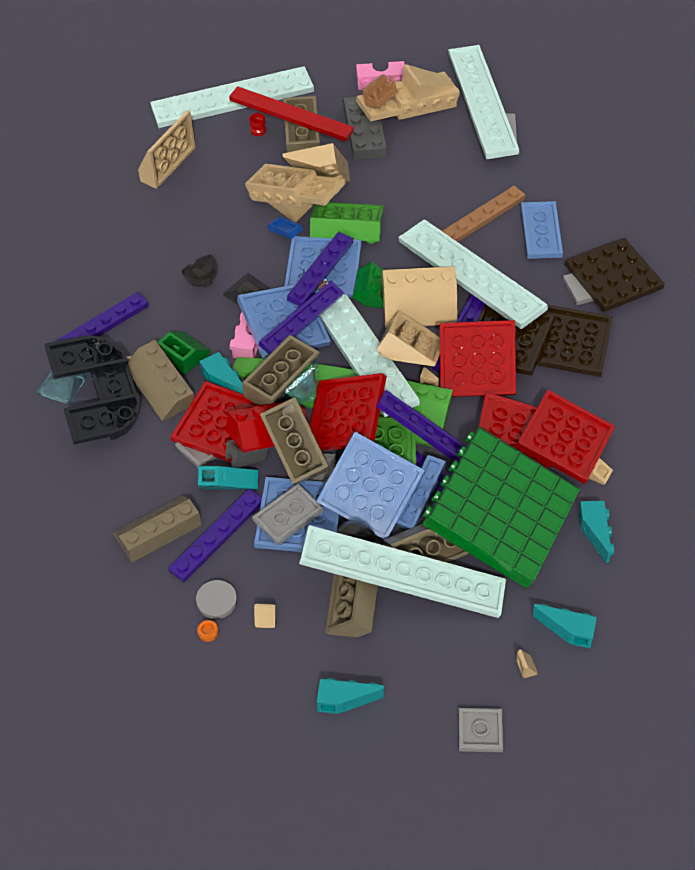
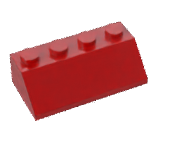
M286 401L228 412L225 431L243 453L274 447L275 445L260 414ZM301 406L302 411L306 417L305 409Z

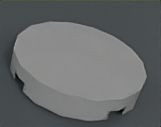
M209 581L202 585L197 592V608L207 618H225L236 608V591L231 584L225 581Z

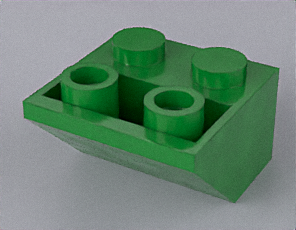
M370 262L357 270L352 297L365 307L383 308L381 284L383 269L374 262Z
M168 332L157 342L174 367L185 375L198 365L199 361L211 353V350L185 332Z

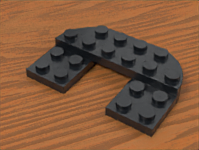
M82 336L45 344V351L54 379L90 372L99 400L64 408V414L74 445L107 437L113 440L126 434L134 426L138 418L140 397L133 383L128 367V359L118 345H112L105 341V338L98 336Z

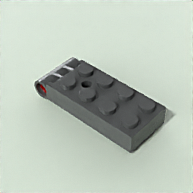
M357 96L343 98L347 125L354 127V132L349 137L353 160L386 157L387 147L381 119L370 122L356 102Z

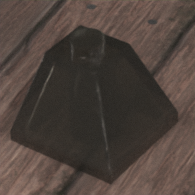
M247 273L227 289L223 295L239 306L237 301L238 295L271 288Z

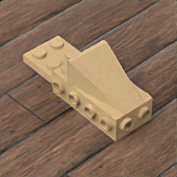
M404 65L402 81L395 82L399 93L380 108L368 107L365 104L364 95H358L356 102L370 122L393 116L401 120L454 108L457 106L460 93L445 71L435 73L411 65Z
M264 164L245 183L249 196L253 201L269 203L293 222H297L314 204L325 206L345 185L341 178L317 176L315 170L272 164Z

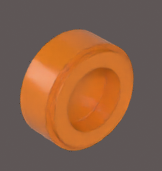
M211 620L202 621L197 628L199 638L205 642L215 640L219 633L217 624Z

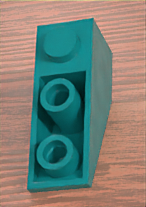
M217 352L199 361L201 373L208 382L244 394L239 375L235 369H231L226 357L223 358Z
M198 466L199 490H258V470L222 466Z
M581 501L578 512L580 529L603 560L609 563L611 555H614V544L610 543L612 528L607 523L609 520V509L605 508V501Z
M534 604L532 616L569 644L591 648L597 617L591 616L588 613L572 612L565 608H553L546 604Z
M334 678L320 679L317 712L340 714L384 698V685H379L375 682L368 684L358 683L354 680H348L347 682L337 681Z

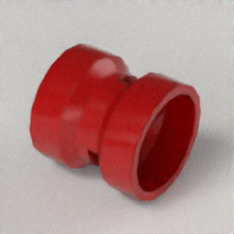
M261 113L252 114L249 117L251 134L254 136L264 135L266 133L265 116Z

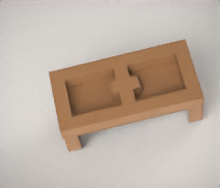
M382 74L362 89L366 106L380 108L399 93L393 77L390 78L391 84H389L386 75Z

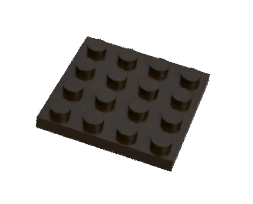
M626 238L611 242L565 261V266L603 312L664 289L665 283Z
M485 304L477 322L508 320ZM543 313L522 329L515 325L516 373L533 375L555 322V315Z
M548 305V310L544 313L555 315V322L537 366L601 377L613 316Z

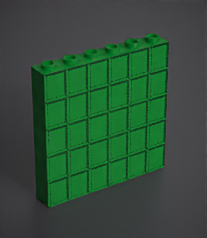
M478 427L475 432L470 431L465 440L468 442L466 447L464 445L461 447L457 454L460 458L458 461L454 460L449 468L451 474L449 476L446 475L440 485L443 488L441 492L437 490L433 496L432 501L434 504L432 507L429 505L423 516L426 518L422 525L527 589L535 581L580 488L483 428Z

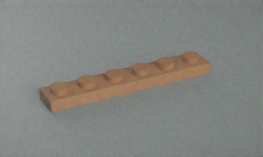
M514 185L442 230V232L459 242L524 201L526 194Z

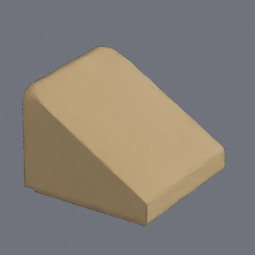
M424 367L420 376V383L439 387V379Z
M599 458L589 479L605 485L613 469Z
M255 604V627L275 628L277 614L274 604Z
M518 650L516 662L522 677L527 678L537 675L538 672L532 657L523 650Z

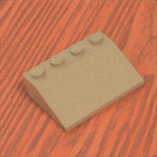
M189 110L147 151L138 169L141 182L157 189L195 149L191 112Z
M333 143L283 154V158L292 167L315 170L317 176L341 178L345 184L350 181L348 162Z
M455 266L382 271L381 284L385 329H387L399 310L424 327L440 326V323L457 322Z
M399 310L388 325L376 350L379 351L382 357L394 361L435 366L440 354V337Z

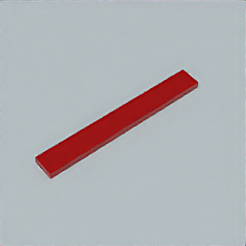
M239 86L229 96V100L345 142L354 132L353 126Z

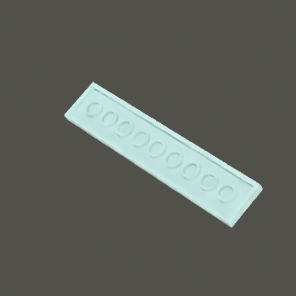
M480 46L448 49L450 61L486 159L518 155L519 147Z
M305 66L152 101L150 105L158 128L173 125L187 110L191 112V119L196 120L247 108L244 105L229 100L230 94L237 86L276 100L314 92V86Z
M425 219L399 236L401 244L433 267L455 266L457 284L507 320H515V325L520 329L548 310V304Z
M343 294L338 301L320 315V318L355 374L362 376L384 373L387 376L384 391H389L411 408L419 406V398L394 362L389 358L382 357L379 351L376 350L380 342L349 297ZM380 410L381 413H382V415H383L384 417L389 416V415H387L386 413H384L382 410Z
M309 525L307 528L299 562L301 565L499 618L501 615L506 583L505 578Z

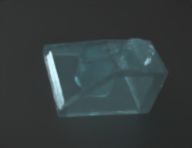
M316 360L284 391L290 397H295L301 405L305 402L309 404L316 398L315 393L318 389L319 378L318 361Z
M50 369L36 393L70 405L86 380L87 375L83 373L54 379Z

